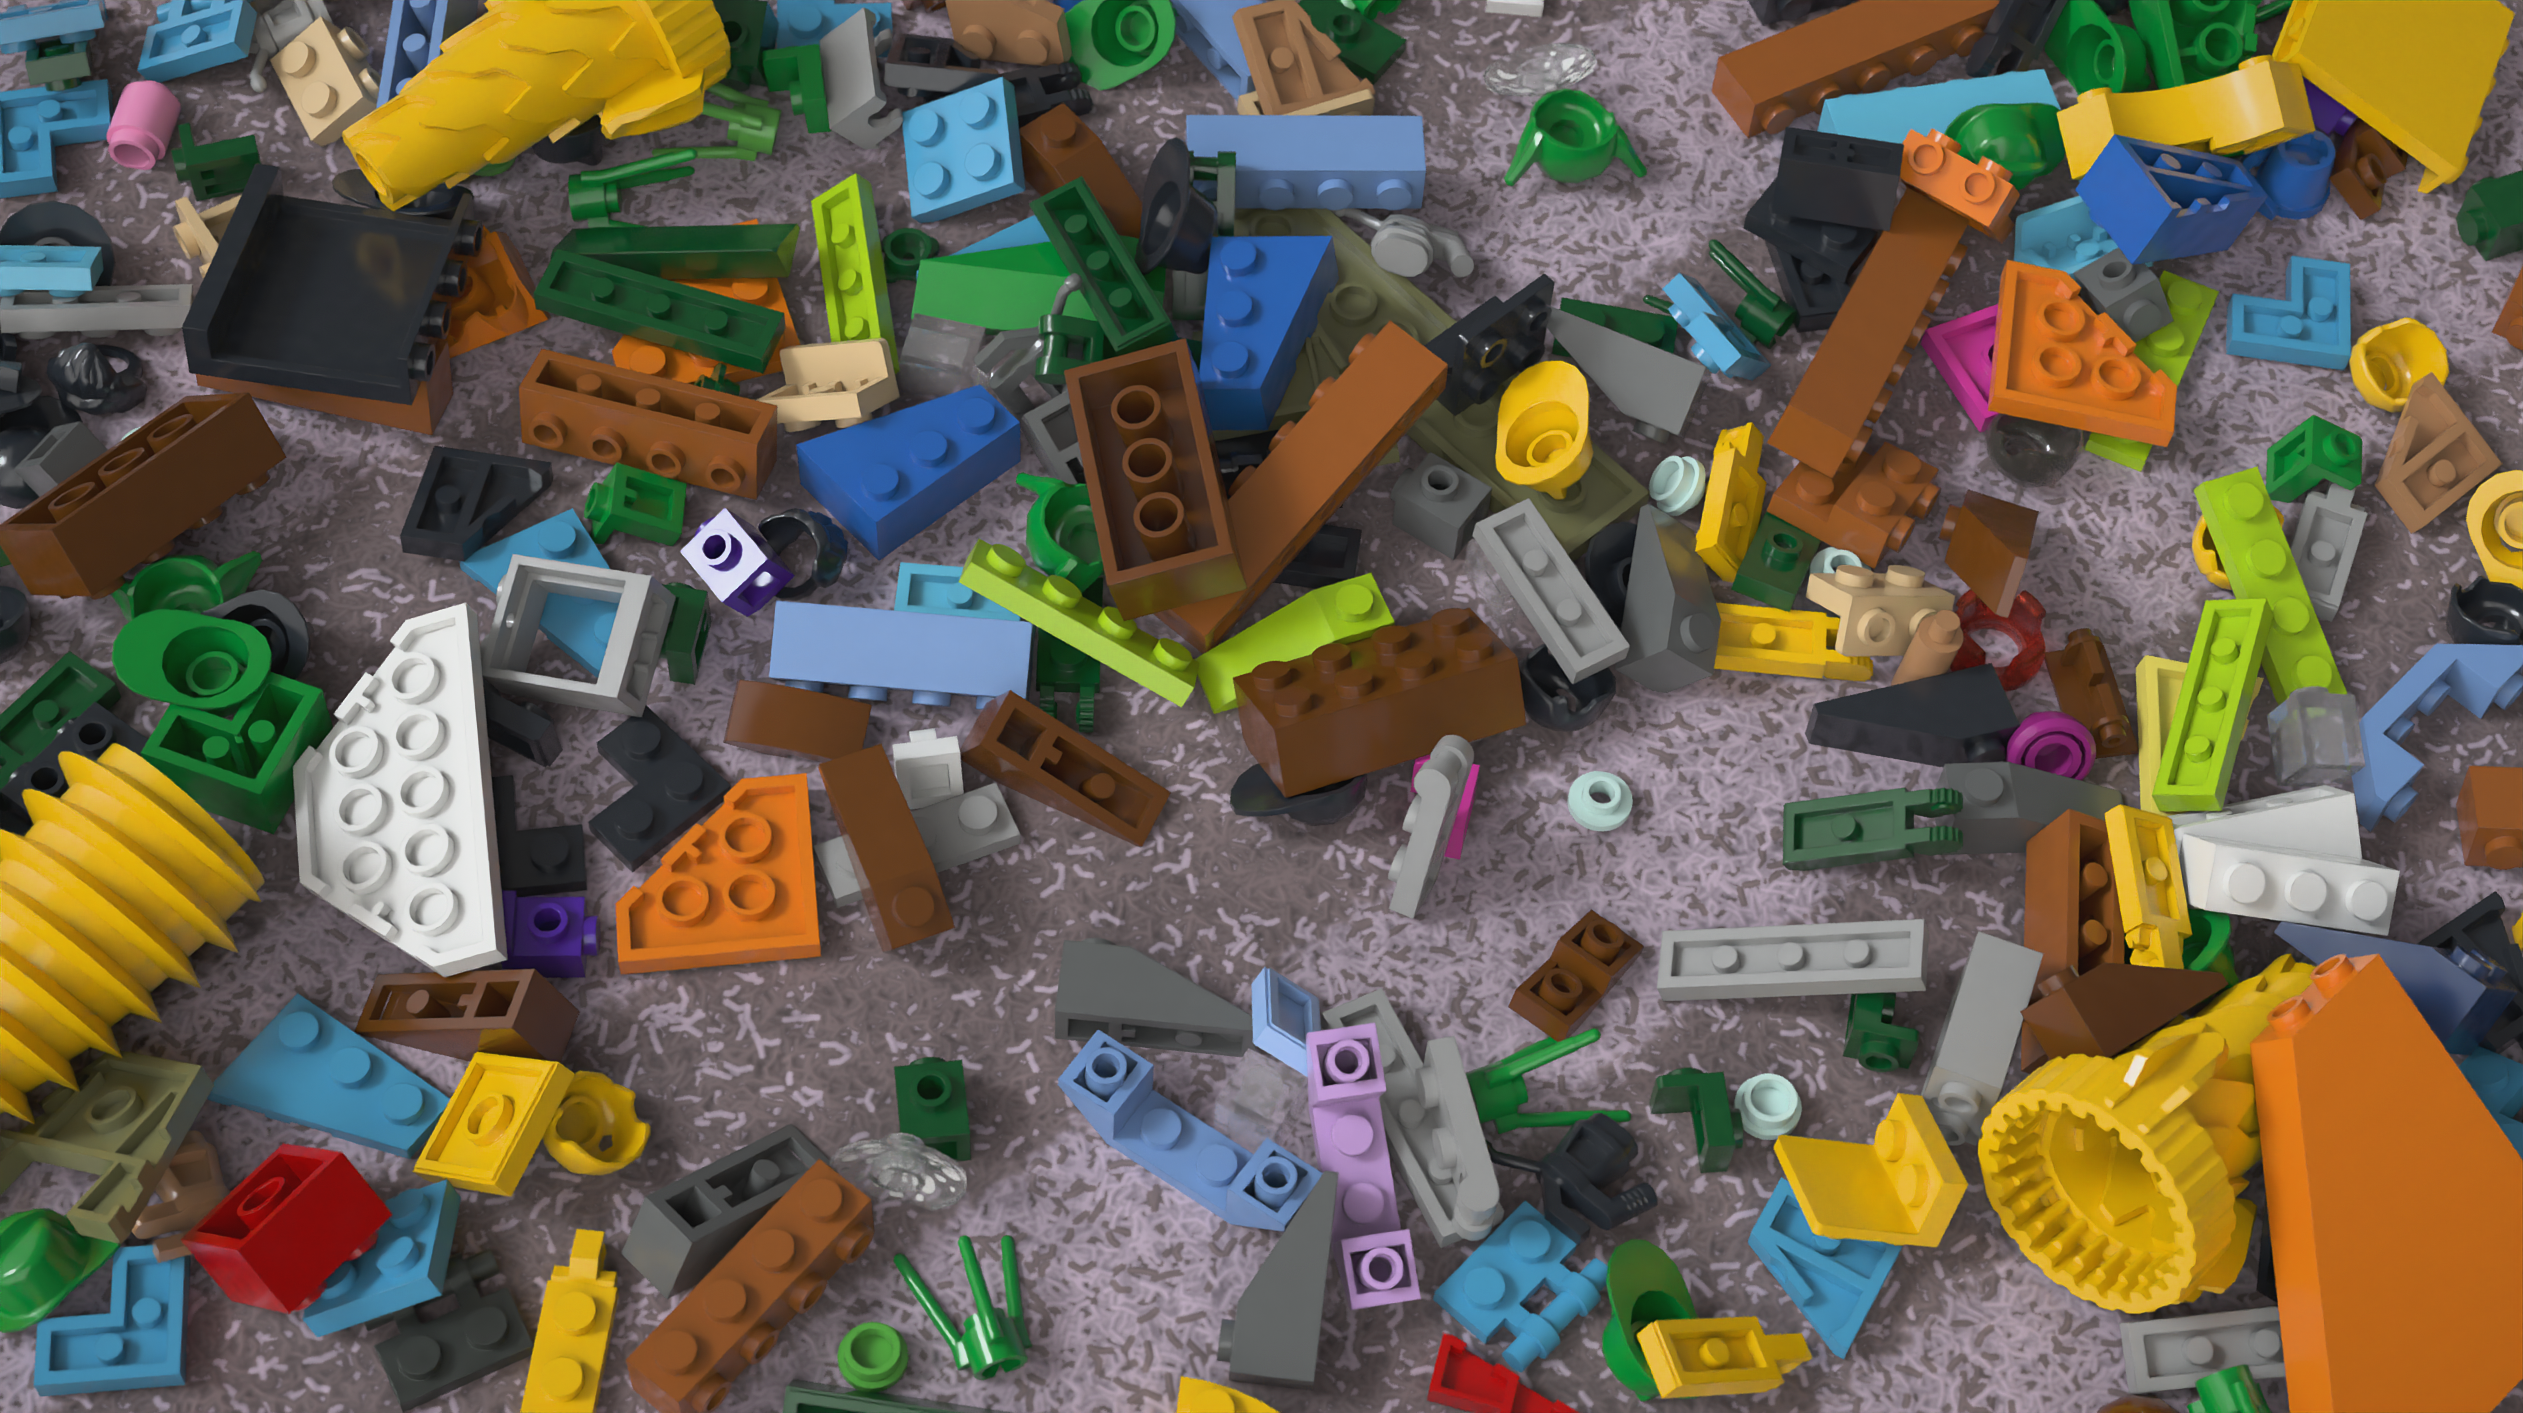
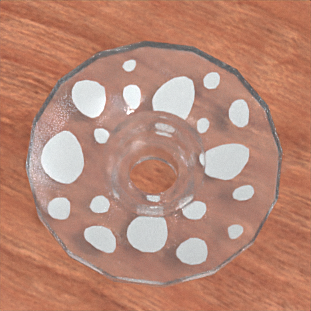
M1556 43L1538 45L1521 49L1499 58L1487 67L1483 74V80L1488 90L1501 95L1527 97L1530 104H1535L1546 93L1568 88L1593 72L1597 60L1592 49L1580 44Z
M891 1133L886 1135L884 1139L858 1141L841 1147L830 1160L829 1167L872 1199V1203L896 1202L913 1204L928 1210H938L956 1204L966 1194V1173L959 1164L939 1151L925 1146L920 1138L911 1134Z

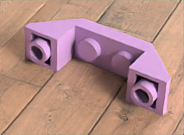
M1369 1023L1308 1032L1306 1034L1309 1114L1318 1170L1321 1173H1324V1171L1339 1172L1331 1244L1350 1310L1419 1300L1421 1297L1410 1230H1401L1379 1099L1386 1092L1376 1024Z

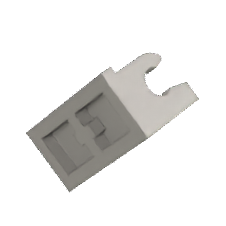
M864 7L820 39L819 42L829 127L834 132L866 150L878 149L879 142L901 126L903 116L902 110L897 108L881 119L880 110L887 101L886 94L880 91V74L876 58L891 46L893 40L891 29H886L874 38L872 28L876 24V15Z

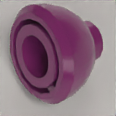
M2059 711L2036 712L2027 716L2020 723V727L2009 738L2006 760L2007 762L2083 781L2094 765L2096 744L2093 736L2084 724L2071 715Z

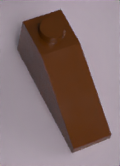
M1064 103L1019 129L1024 179L1041 196L1082 176L1117 234L1133 238L1140 237L1142 201L1101 139Z
M1967 489L1962 507L1949 504L1938 539L1950 542L1944 562L1996 615L2008 618L2028 560L2039 511Z
M1011 690L985 704L960 749L962 761L995 782L1140 848L1143 846L1171 794L1164 787Z
M882 744L817 765L882 951H890L955 928L934 864Z
M2104 962L2079 976L2075 967L2071 965L2037 985L2044 998L2020 1012L2049 1060L2057 1057L2066 1059L2070 1054H2085L2091 1058L2098 1055L2109 1058L2229 984L2222 973Z
M536 969L465 971L443 977L437 972L378 974L354 1032L361 1036L471 1062L474 1054L481 1052L561 1063L580 1011ZM390 992H392V994H391V996H390V998H389V1001H388V1003H387V1006H386V1008H385V1011H384V1013H383V1016H382L381 1020H379L380 1017H381V1014H382V1012H383V1009H384V1007H385V1004H386V1002H387V999H388V997H389V995H390Z

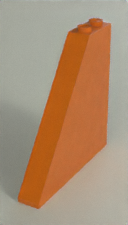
M2379 953L2354 958H2347L2345 954L2333 956L2312 971L2310 979L2313 983L2299 996L2291 997L2280 1003L2268 1014L2266 1019L2269 1025L2250 1043L2290 1413H2491L2523 1379V1159Z

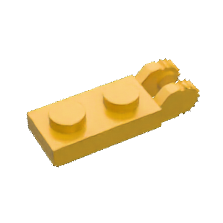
M1716 603L1721 624L1714 669L1820 679L1825 676L1828 679L1861 682L1871 680V676H1873V660H1870V656L1846 657L1836 652V650L1826 649V645H1836L1841 618L1826 617L1824 612L1802 610L1786 612L1779 608Z

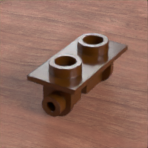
M2088 628L2074 630L2068 635L2069 643L2064 650L2044 652L2043 654L2061 712L2078 719L2089 730L2096 744L2095 759L2138 754V745L2101 638L2093 635L2091 629Z

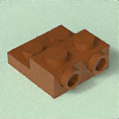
M1886 441L1874 456L1862 450L1856 462L1844 457L1832 478L1800 461L1773 493L1767 512L1838 550H1848L1854 553L1862 563L1875 569L1890 549L1897 553L1903 549L1916 525L1915 516L1924 521L1932 511L1941 493V488L1934 484L1939 469L1918 459L1914 454L1901 450Z

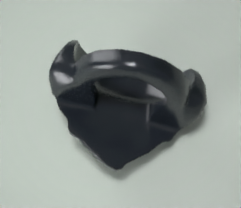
M80 343L70 348H63L58 352V356L48 360L47 375L55 385L59 400L73 410H81L96 416L105 413H125L142 403L145 399L147 386L141 380L143 375L141 360L136 354L127 349L111 345ZM103 355L122 359L128 364V367L117 373Z
M793 508L781 514L770 515L760 522L758 526L760 533L778 556L789 544L796 541L804 531L816 541L817 545L811 577L804 584L795 588L784 586L775 595L781 600L797 601L810 596L818 587L827 588L837 582L843 565L847 560L848 541L844 539L843 531L833 524L830 517L820 512H806L804 509Z

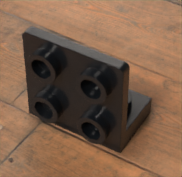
M1546 274L1541 275L1505 302H1502L1497 296H1493L1424 345V347L1448 364L1446 389L1436 400L1454 416H1457L1474 403L1477 405L1485 403L1496 393L1501 383L1518 371L1522 373L1525 369L1536 365L1545 352L1544 342L1548 320L1552 313L1551 301L1555 284Z

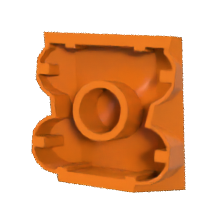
M483 225V240L478 257H469L465 292L461 298L454 297L451 304L450 330L447 338L441 339L448 341L450 358L551 319L549 312L536 309L533 296L536 287L519 251L505 232L498 231L491 233Z

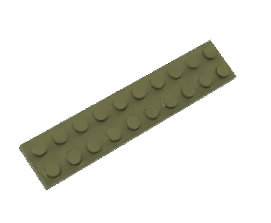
M1235 208L1234 237L1333 236L1339 280L1333 292H1328L1317 315V319L1348 367L1351 364L1348 361L1349 356L1357 343L1369 332L1377 335L1390 320L1423 346L1456 323L1453 318L1405 276L1388 272L1379 267L1371 254V246L1329 209L1285 208L1270 210L1267 208ZM1516 374L1501 383L1496 393L1488 401L1480 405L1474 403L1457 416H1454L1440 402L1435 400L1406 434L1428 454L1432 452L1492 487L1489 509L1495 514L1529 498L1572 562L1587 552L1591 539L1603 527L1623 521L1627 522L1640 512V507L1648 503L1650 492L1594 442H1592L1593 459L1589 469L1581 479L1567 488L1565 499L1556 500L1548 493H1542L1528 488L1526 485H1517L1506 481L1496 469L1495 454L1497 448L1498 411L1501 398L1512 380L1517 377Z

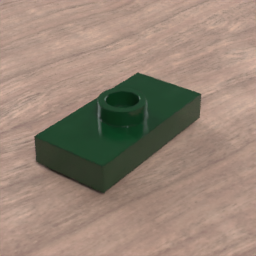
M1301 0L1298 3L1310 16L1314 28L1326 34L1341 50L1337 57L1354 75L1363 80L1366 78L1372 85L1405 52V38L1336 0Z
M1766 511L1737 571L1731 590L1790 612L1822 541Z

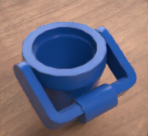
M2318 130L2272 147L2244 154L2239 160L2267 194L2268 197L2257 211L2269 220H2272L2277 215L2295 220L2310 218L2321 212L2327 203L2330 195L2329 177L2333 169L2335 147L2332 141ZM2261 163H2263L2257 171L2256 176L2254 177L2253 174L2250 172V169L2252 167H2258Z

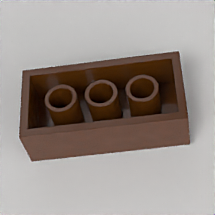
M1186 338L1065 370L1064 374L1107 586L1123 620L1127 621L1247 589L1202 382Z
M250 393L185 396L0 524V546L31 595L59 596L61 599L73 596H86L92 600H97L110 595L123 586L126 582L123 574L137 564H148L168 554L175 547L172 539L187 528L191 530L197 529L218 518L223 513L220 505L235 494L244 495L264 485L271 477L268 470L287 457Z
M1470 607L1466 609H1444L1435 613L1429 620L1405 627L1397 625L1383 627L1375 631L1371 637L1348 644H1325L1316 648L1310 655L1287 662H1264L1257 665L1252 672L1233 677L1242 735L1246 746L1285 798L1429 755L1439 740L1446 735H1457L1468 742H1472L1527 725L1518 658Z

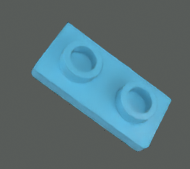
M2080 195L2021 214L2016 219L2014 261L2066 271L2075 282L2074 272L2113 251L2118 246L2106 230L2092 221L2089 216L2090 209ZM2153 262L2144 263L2147 267L2153 266Z

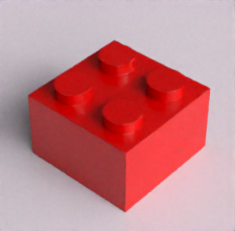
M283 1143L180 1240L231 1301L291 1314L293 1311L302 1310L315 1302L327 1288L325 1280L344 1261L354 1260L369 1250L378 1238L376 1230L393 1214L343 1152Z

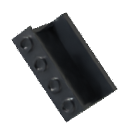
M256 163L182 325L189 373L412 405L421 381L429 382L432 377L437 340L446 339L451 325L452 301L454 297L461 298L465 292L469 257H478L481 250L483 224L481 221L474 220L472 194H462L453 220L410 215L394 211L284 196L280 167Z

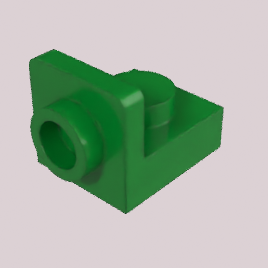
M819 44L787 46L781 49L764 51L762 53V61L769 92L790 91L794 116L805 114L808 134L832 132L829 127Z
M2313 414L2267 449L2266 489L2270 500L2290 503L2308 489L2314 488L2323 478L2348 490H2353L2362 482L2363 441L2361 437Z
M616 462L602 484L595 482L592 485L586 499L584 517L592 520L590 537L594 544H604L612 531L617 530L668 546H674L682 535L687 483Z

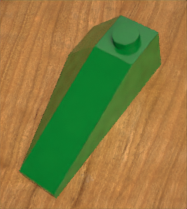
M2129 0L2132 19L2137 33L2143 40L2146 58L2158 90L2193 84L2239 71V64L2250 59L2256 53L2258 34H2255L2254 31L2257 5L2262 0ZM2244 150L2219 156L2233 159L2240 158L2244 155Z
M1118 235L1134 260L1139 238ZM1051 242L920 260L910 321L997 336L1001 331L1036 327L1039 325V318L1041 316L1051 314L1056 294L1070 274ZM1157 266L1151 273L1143 276L1162 306L1165 292L1166 268ZM1079 289L1076 292H1072L1067 298L1062 315L1097 321Z

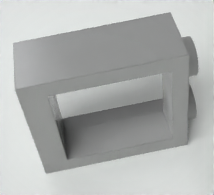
M513 554L508 572L501 578L496 593L497 609L490 633L485 636L480 646L482 678L505 694L642 717L676 597L651 575ZM549 592L619 603L597 684L525 673Z
M1979 931L1955 987L1921 1093L1947 1145L1954 1146L1961 1145L1964 1142L1976 1146L1981 1137V1127L1984 1119L1991 1114V1108L1995 1105L2002 1090L2024 1019L2020 1011L2028 1006L2044 954Z

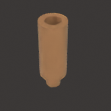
M1941 610L1936 615L1928 616L1921 621L1891 681V686L1948 672L1963 643V632L1960 628V619L1957 614L1950 610Z

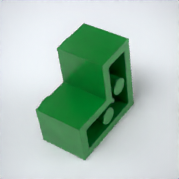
M270 672L261 688L243 701L232 721L199 709L170 704L142 749L141 755L144 760L174 782L205 811L274 835L295 799L293 766L308 746L314 749L319 747L332 730L333 724L322 689Z

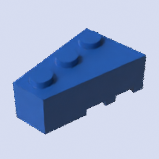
M2117 134L2112 136L2075 189L2089 207V216L2092 221L2108 232L2132 265L2226 251L2268 197L2238 159Z
M1333 236L1212 238L1199 372L1212 430H1268L1297 369L1296 359L1307 337H1312L1318 324L1317 315L1328 292H1333L1339 280Z
M979 384L796 444L800 484L880 561L1021 462L1020 421Z

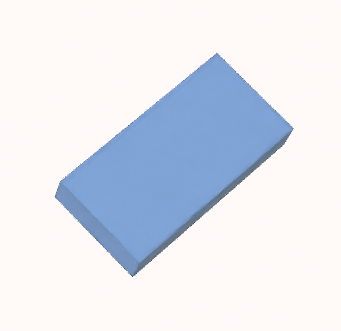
M1264 967L1251 984L1253 1044L1308 1077L1306 1034L1308 1032L1321 1031L1319 999L1270 967Z

